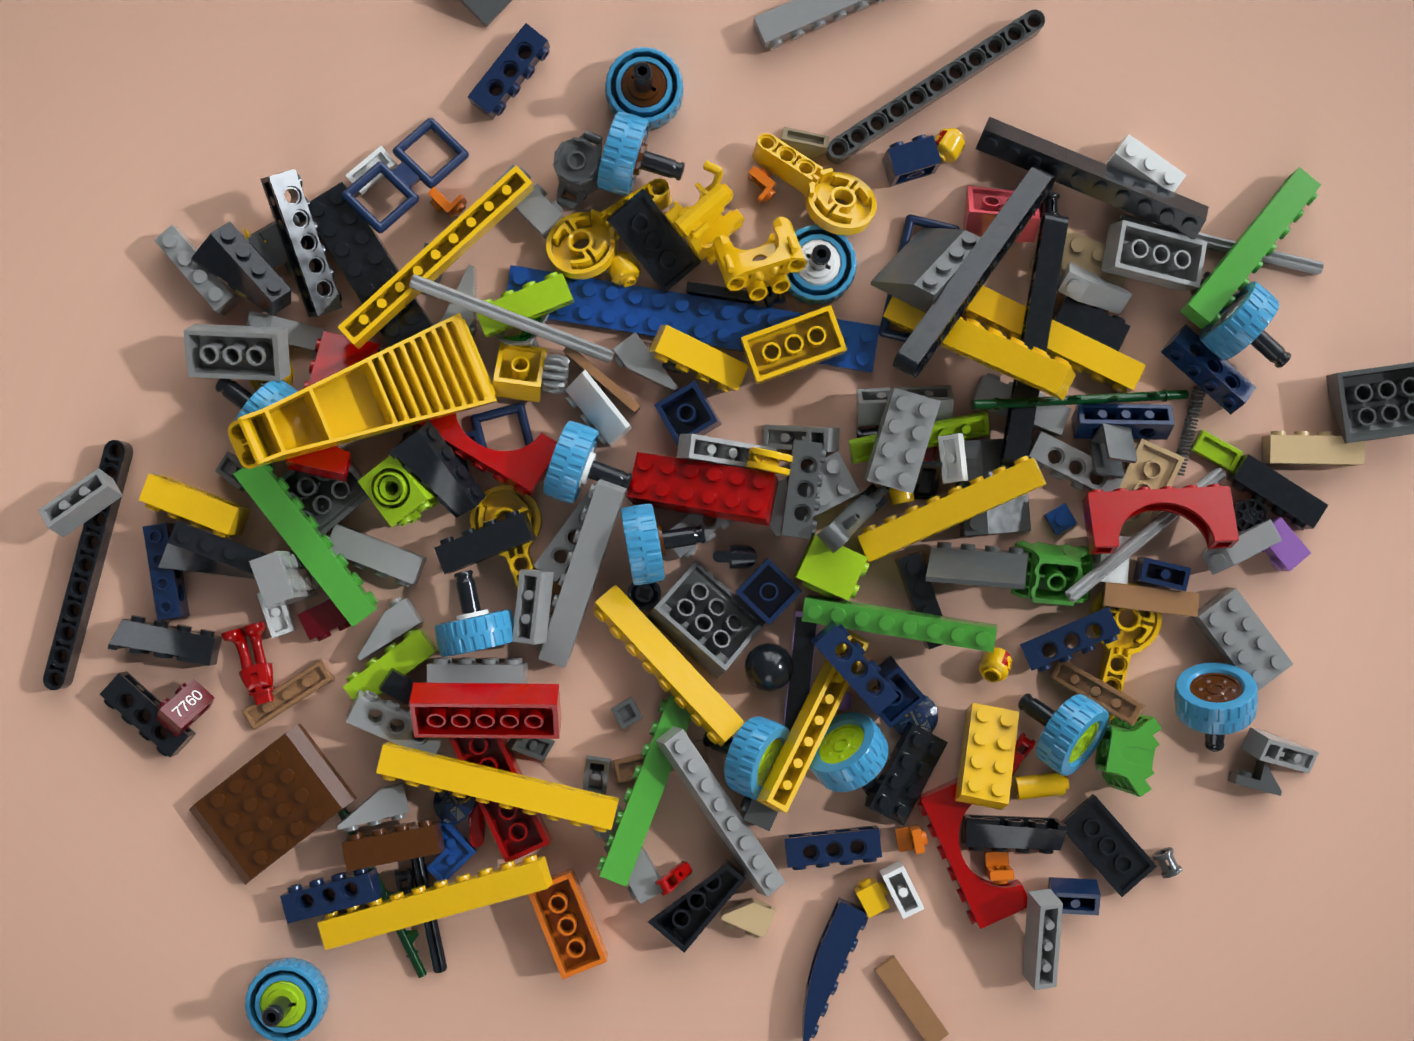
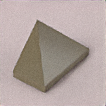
M784 127L781 141L810 160H814L827 152L829 136Z

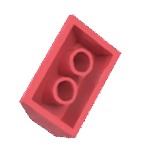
M967 186L963 219L964 230L981 237L1014 191ZM1039 208L1015 241L1034 243L1040 222Z

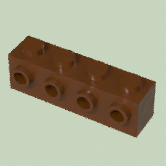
M432 819L418 821V825L409 827V823L394 826L395 830L386 831V828L372 830V834L363 836L362 832L348 835V839L341 843L346 870L352 871L441 853L445 846L440 821L432 822Z

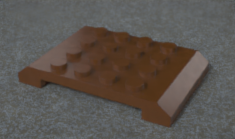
M300 723L284 733L201 798L189 811L246 885L329 819L351 804L357 797Z

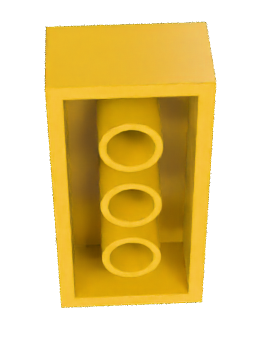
M831 305L743 336L740 340L756 385L836 357L847 351Z
M151 473L148 474L138 499L146 503L145 507L157 512L159 510L163 512L168 511L167 516L171 518L190 520V525L200 529H212L211 533L224 538L226 536L232 538L233 535H242L251 509L168 476Z
M972 703L966 710L955 801L999 810L1004 809L1009 804L1019 719L1018 711Z

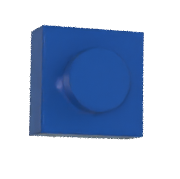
M1066 503L1044 514L1055 535L1077 524Z

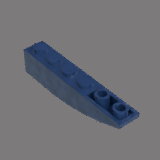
M840 897L820 937L812 960L803 1006V1041L815 1038L819 1029L817 1022L820 1016H825L829 1006L827 1000L830 994H835L839 984L837 978L840 973L843 974L848 965L847 956L850 951L854 952L858 943L857 934L859 930H864L868 921L864 908Z

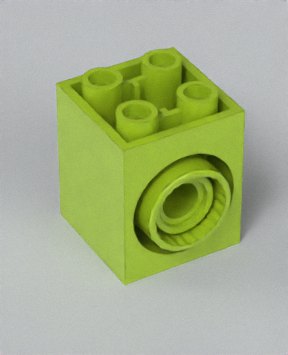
M389 455L358 480V483L391 528L398 525L404 527L408 523L416 522L422 517L421 512L426 509H432L439 504V501L435 498L436 493L428 488L425 489L420 484L421 479L413 472L408 473L402 467L404 463L399 458L393 459Z
M815 534L811 536L793 577L802 580V586L828 598H832L835 595L849 601L850 597L855 598L860 585L857 584L859 577H864L868 570L869 563L866 562L868 557L844 546L832 553Z

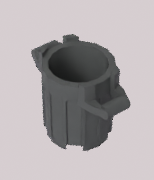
M586 130L579 138L574 137L562 142L555 151L553 166L559 180L557 190V203L574 211L582 200L587 198V195H590L599 188L597 186V177L603 149L602 136ZM567 191L568 193L576 195L577 197L576 200L573 201L571 199L563 197V194L565 195Z

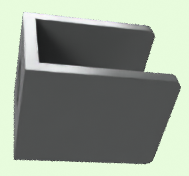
M1103 423L1089 440L1096 475L1122 479L1124 477L1122 462H1137L1132 431L1129 427Z

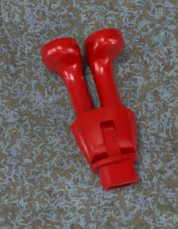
M264 621L221 633L222 639L226 642L234 643L238 650L242 668L239 671V675L250 693L249 696H253L255 705L274 700L271 691L274 689L272 663H267L262 645V633L266 628ZM246 635L250 638L255 664H253L249 653Z

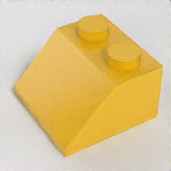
M500 342L493 378L495 396L540 403L542 374L547 356V348L528 345L512 346Z

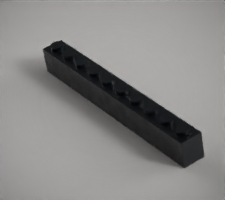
M989 117L975 148L1028 171L1035 166L1056 176L1055 182L1193 239H1196L1207 218L1209 206L992 117Z

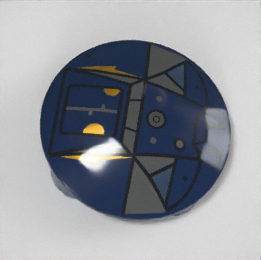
M924 695L926 697L925 700L893 725L900 735H902L908 722L930 733L933 732L938 722V711L936 705L929 697Z
M443 789V792L435 793L433 805L435 813L442 821L458 824L470 815L472 810L477 807L478 802L475 801L476 797L467 795L466 798L453 796L452 791Z

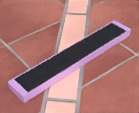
M795 611L790 654L794 669L791 679L787 684L783 725L789 731H791L806 701L812 683L815 645L811 640L817 635L818 624L803 622V611Z

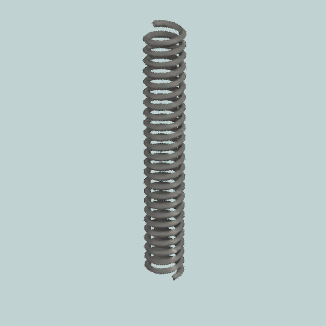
M1199 386L1193 387L1194 390H1192L1193 394H1191V401H1189L1188 412H1186V419H1184L1185 426H1183V433H1181L1180 444H1178L1179 447L1176 452L1178 455L1189 458V456L1181 453L1190 454V452L1184 450L1190 451L1191 448L1184 446L1192 447V445L1183 442L1193 443V441L1186 439L1193 440L1194 438L1186 435L1195 436L1193 433L1196 432L1188 428L1197 429V427L1188 424L1197 426V423L1190 421H1199L1190 417L1200 418L1190 413L1200 415V412L1192 410L1201 411L1200 408L1203 407L1199 405L1203 404L1202 401L1194 399L1205 400L1202 398L1205 397V394L1201 393L1206 392L1197 389L1200 388ZM1178 472L1177 475L1184 476L1185 474Z

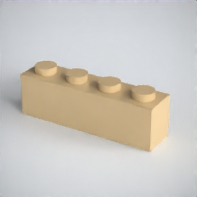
M1271 431V435L1262 436V463L1270 465H1365V441L1345 443L1342 433L1341 436H1333L1332 431L1317 432V435H1309V431H1294V435H1286V431Z

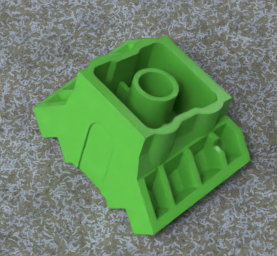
M1024 540L1015 543V547L1023 548V552H1028L1025 589L1011 588L1012 594L1021 598H1031L1034 603L1074 606V603L1089 601L1090 590L1076 602L1069 601L1065 595V592L1092 570L1093 554H1089V548L1085 546L1076 548L1068 544L1053 545L1039 541L1033 544Z
M1140 714L1135 725L1131 726L1115 716L1111 720V724H1108L1107 730L1097 747L1094 765L1097 770L1102 771V777L1109 787L1139 797L1152 790L1146 779L1155 774L1152 770L1156 747L1160 745L1153 735L1162 729L1154 717Z

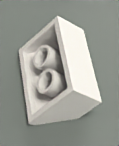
M1130 134L1121 141L1106 162V165L1172 192L1176 191L1186 177V174Z
M586 370L566 388L565 391L569 394L566 397L567 401L574 409L578 406L582 410L583 414L580 417L589 427L592 424L599 431V440L603 445L608 442L612 446L632 430L631 425Z

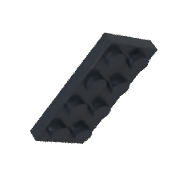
M641 189L606 219L664 293L700 264L644 189Z
M908 722L865 806L905 825L948 742Z
M1094 794L1089 796L1061 821L1067 826L1066 835L1121 897L1157 867Z

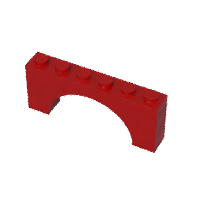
M324 331L322 339H317L315 346L316 360H311L309 366L311 377L309 381H305L303 389L380 352V344L367 341L358 349L346 336ZM334 446L286 459L285 461L289 470L346 482L351 464V454Z
M456 413L430 420L448 446L452 448L457 458L470 460L476 469L481 472H490L496 481L501 484L507 482L514 487L513 490L522 496L527 494L533 497L546 477L557 441L543 433L525 447L510 451L489 449L473 441L459 425ZM425 422L412 425V427H413L412 430L415 429V428H417L418 426L422 425V424L425 423Z
M1210 484L1206 487H1198L1197 485H1187L1183 488L1164 486L1160 489L1141 487L1127 491L1126 488H1118L1108 492H1103L1102 489H1094L1089 491L1082 500L1090 555L1114 553L1119 547V535L1123 524L1131 517L1147 511H1167L1186 518L1202 533L1208 549L1232 548L1239 541L1230 486Z
M956 778L919 796L920 803L917 806L922 816L927 815L930 824L927 825V828L932 838L937 837L940 845L937 846V850L942 860L947 859L950 867L946 868L951 880H956L960 887L956 891L961 902H966L970 909L966 913L971 924L976 923L982 929L1026 909L1028 896L1018 879L1006 884H995L978 876L967 866L960 850L959 828L964 814L972 804L955 801L958 780Z

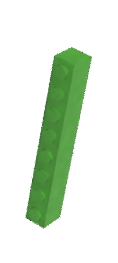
M1300 167L1289 175L1180 312L1201 329L1208 324L1213 326L1222 316L1219 313L1223 307L1228 308L1236 297L1233 294L1237 289L1241 291L1250 281L1247 278L1251 272L1255 274L1263 265L1262 258L1265 255L1268 257L1276 249L1277 245L1275 242L1278 238L1282 240L1291 230L1288 227L1292 221L1294 223L1297 222L1305 211L1302 208L1305 205L1309 206L1317 198L1318 194L1316 191L1321 184Z
M272 463L252 469L242 467L233 475L352 627L379 608L376 605L378 600L371 591L366 592L361 586L364 582L356 572L352 574L347 568L349 563L341 553L337 555L333 550L334 543L326 534L322 536L317 529L319 527L317 521L311 515L307 516L302 510L304 505L297 496L292 497L287 491L290 487L282 477L277 478L273 473L275 468Z
M807 595L805 597L802 615L803 622L829 625L833 622L836 626L842 624L846 629L987 652H994L997 632L996 624L815 595Z
M671 695L668 696L667 700L662 699L658 709L661 716L658 722H653L649 734L653 735L650 744L645 743L640 755L644 757L641 767L637 765L634 770L632 779L635 780L632 789H627L623 799L626 802L624 811L619 810L614 824L618 825L615 834L610 833L605 847H608L609 850L606 857L601 856L596 870L600 871V877L627 887L672 770V765L655 740L673 726L682 728L686 733L691 720V714L685 708L681 709L675 703V697Z

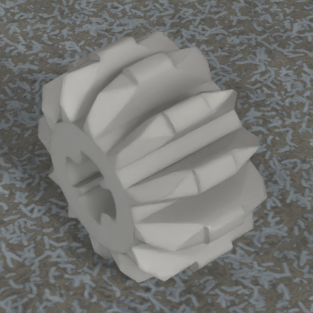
M548 354L544 362L542 374V388L544 391L552 394H563L565 392L570 368L568 357L560 354Z

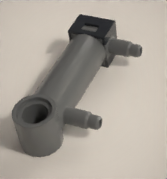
M872 483L817 534L819 539L832 553L842 547L874 513L888 502L885 495L889 491V487L883 485L877 488Z

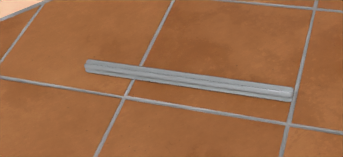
M1122 214L1118 221L1125 220L1183 235L1138 217ZM1200 232L1196 239L1207 242V249L1227 253L1236 242ZM1275 250L1268 257L1265 255L1261 260L1265 263L1315 275L1321 274L1324 263L1321 261Z
M416 274L411 277L410 288L606 363L612 360L614 352L608 348Z
M1215 468L1195 485L1206 487L1210 484H1219L1225 479L1226 473L1222 468ZM1167 511L1161 512L1116 549L1114 553L1110 554L1065 592L1068 600L1076 602L1180 515Z

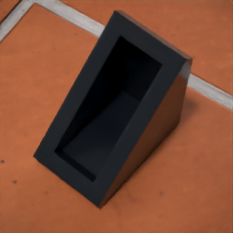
M922 462L913 491L914 499L928 500L936 496L942 462Z

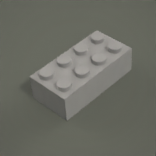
M1121 220L1109 225L1101 271L1183 292L1200 288L1207 242Z
M194 324L183 330L188 377L281 381L291 374L287 327Z
M891 386L864 478L867 481L913 494L941 401Z
M839 451L826 457L825 463H820L819 473H823L822 486L817 487L816 496L820 497L819 509L814 511L813 517L860 493ZM813 464L802 469V471L810 473L813 470ZM788 477L779 481L769 526L775 537L781 534ZM801 483L797 488V492L800 496L806 497L810 493V487L806 483ZM797 507L794 511V516L797 520L802 521L807 517V511L803 507Z
M275 551L249 561L266 608L294 604L317 595L316 589H318L315 578L310 576L307 568L293 551Z
M1227 587L1198 609V617H1192L1225 663L1239 667L1249 673L1255 680L1258 691L1293 665L1292 661L1237 588Z
M438 657L434 659V662L427 664V683H528V662H522V658L517 657L505 659V662H499L498 657H486L481 659V662H475V657H461L458 661H452V657Z

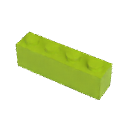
M557 272L546 275L544 277L545 280L539 283L535 281L528 282L519 291H506L497 300H484L532 320L575 303L563 273L558 274ZM476 313L487 338L514 328Z
M412 628L402 636L405 640L398 645L394 642L383 651L386 653L380 659L374 657L365 664L367 669L361 673L356 671L346 678L348 683L343 688L351 699H355L359 690L364 692L366 690L372 691L379 697L384 693L379 690V686L391 668L404 675H408L438 652V648L423 628L417 631Z

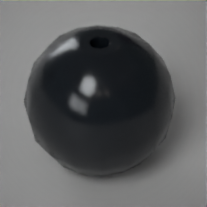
M772 643L760 644L752 649L746 658L744 666L746 677L750 683L759 690L769 692L779 690L788 684L794 669L792 657L787 650L778 644Z

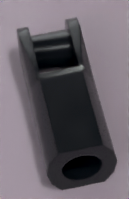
M407 868V871L402 872L395 870L398 892L403 891L404 895L412 893L411 890L414 888L411 868ZM408 880L409 886L403 887L402 881Z

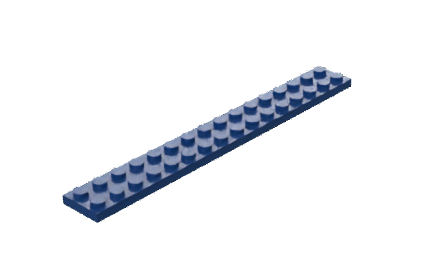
M511 265L506 291L514 290L516 292L523 289L522 286L528 282L535 281L539 283L544 281V277L553 272ZM565 277L575 303L548 313L547 320L632 334L636 332L638 335L650 337L656 336L660 325H668L711 347L744 352L740 341L741 337L804 315V313L671 291L664 293L659 289L635 285L624 287L623 285H616L611 281L593 278L571 279ZM836 319L847 351L844 354L816 364L872 373L880 326Z

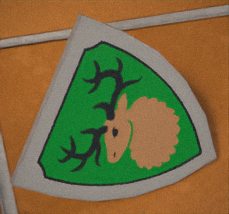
M549 314L534 320L544 324ZM515 327L495 335L499 341L507 345L539 347L535 339L536 335Z

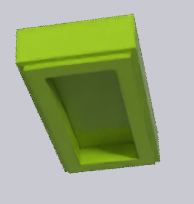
M1204 430L1199 431L1190 450L1229 473H1233L1244 453Z

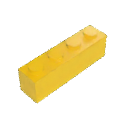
M660 325L649 349V352L655 354V359L663 363L670 361L676 364L675 368L681 372L688 373V371L697 374L696 379L705 383L711 381L717 384V389L725 393L739 390L749 367L748 364L668 325Z

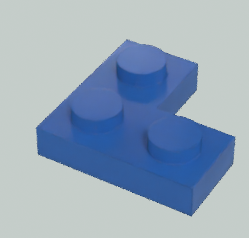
M442 820L440 825L445 849L426 868L438 881L448 880L478 851L453 824Z

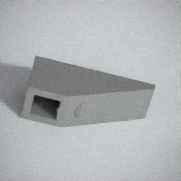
M403 782L379 788L338 823V830L344 829V832L357 830L360 824L367 823L368 826L381 824V819L391 817V820H398L406 817L405 813L409 812Z

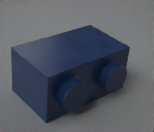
M1138 557L1132 580L1177 591H1186L1192 568L1146 557Z
M1049 877L1048 889H1051L1063 903L1062 914L1099 916L1101 894L1096 879Z

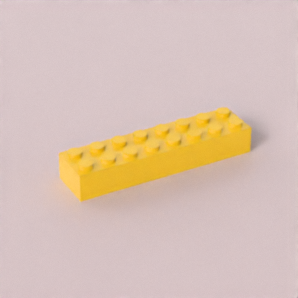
M892 296L883 317L893 325L912 333L926 313ZM960 317L940 345L1062 401L1076 376L1068 361L1057 356L1053 360L1047 355V352L1034 346L1032 350L1028 349V346L1024 345L1023 341L1014 337L1008 340L1006 339L1007 337L1002 335V332L989 327L987 331L981 326V323L971 318H967L965 321L964 318Z

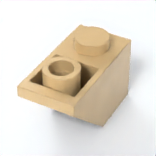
M751 898L722 910L721 920L724 921L723 924L732 929L739 927L746 930L745 933L753 938H758L759 936L765 938L776 911L774 906Z

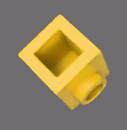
M867 877L857 883L858 886L854 890L869 918L890 908L885 898L888 892L883 882L877 883L875 877L872 879Z

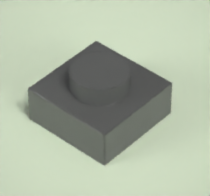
M632 697L611 708L622 729L643 718Z

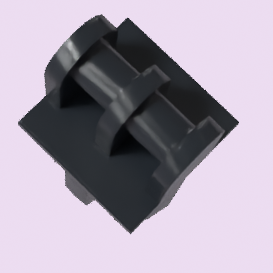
M730 545V551L714 552L713 559L719 563H730V569L750 568L757 560V553L754 548L748 545Z

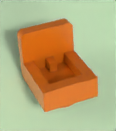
M754 165L748 172V178L763 190L757 198V203L761 205L764 201L768 203L776 193L774 191L776 183L770 178L771 174L763 167L757 168Z
M435 187L428 192L432 198L430 201L431 205L438 212L443 209L450 218L453 215L458 216L466 208L467 200L462 194L450 203Z
M917 824L895 829L899 852L913 850L915 854L925 853L924 846L928 845L926 832L921 831Z
M987 851L984 853L985 873L990 881H993L995 884H1006L1008 880H1014V870L1009 865V853L1007 851Z

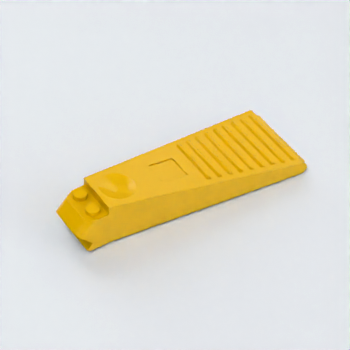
M458 313L270 406L237 418L238 420L229 425L228 436L241 465L244 468L252 469L497 402L495 398L496 392L466 320L462 319L461 314Z

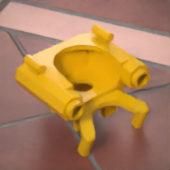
M707 160L703 165V169L715 176L712 184L705 188L699 182L695 184L696 189L700 192L699 201L693 206L684 208L675 201V206L664 215L680 237H685L689 244V249L700 262L707 257L706 261L711 265L716 261L712 249L714 239L720 235L730 237L743 226L742 222L745 218L737 209L734 211L730 210L725 216L721 214L725 210L724 207L733 199L734 194L725 183L720 184L723 176L722 167Z
M776 218L772 224L774 233L770 234L767 242L753 249L741 250L735 248L729 237L725 235L717 236L714 239L712 249L726 287L730 291H739L746 287L750 299L759 301L767 296L768 291L766 287L771 286L772 291L776 294L789 290L791 284L787 274L801 271L805 268L807 261L793 226L787 218ZM757 257H765L764 260L754 261V259Z

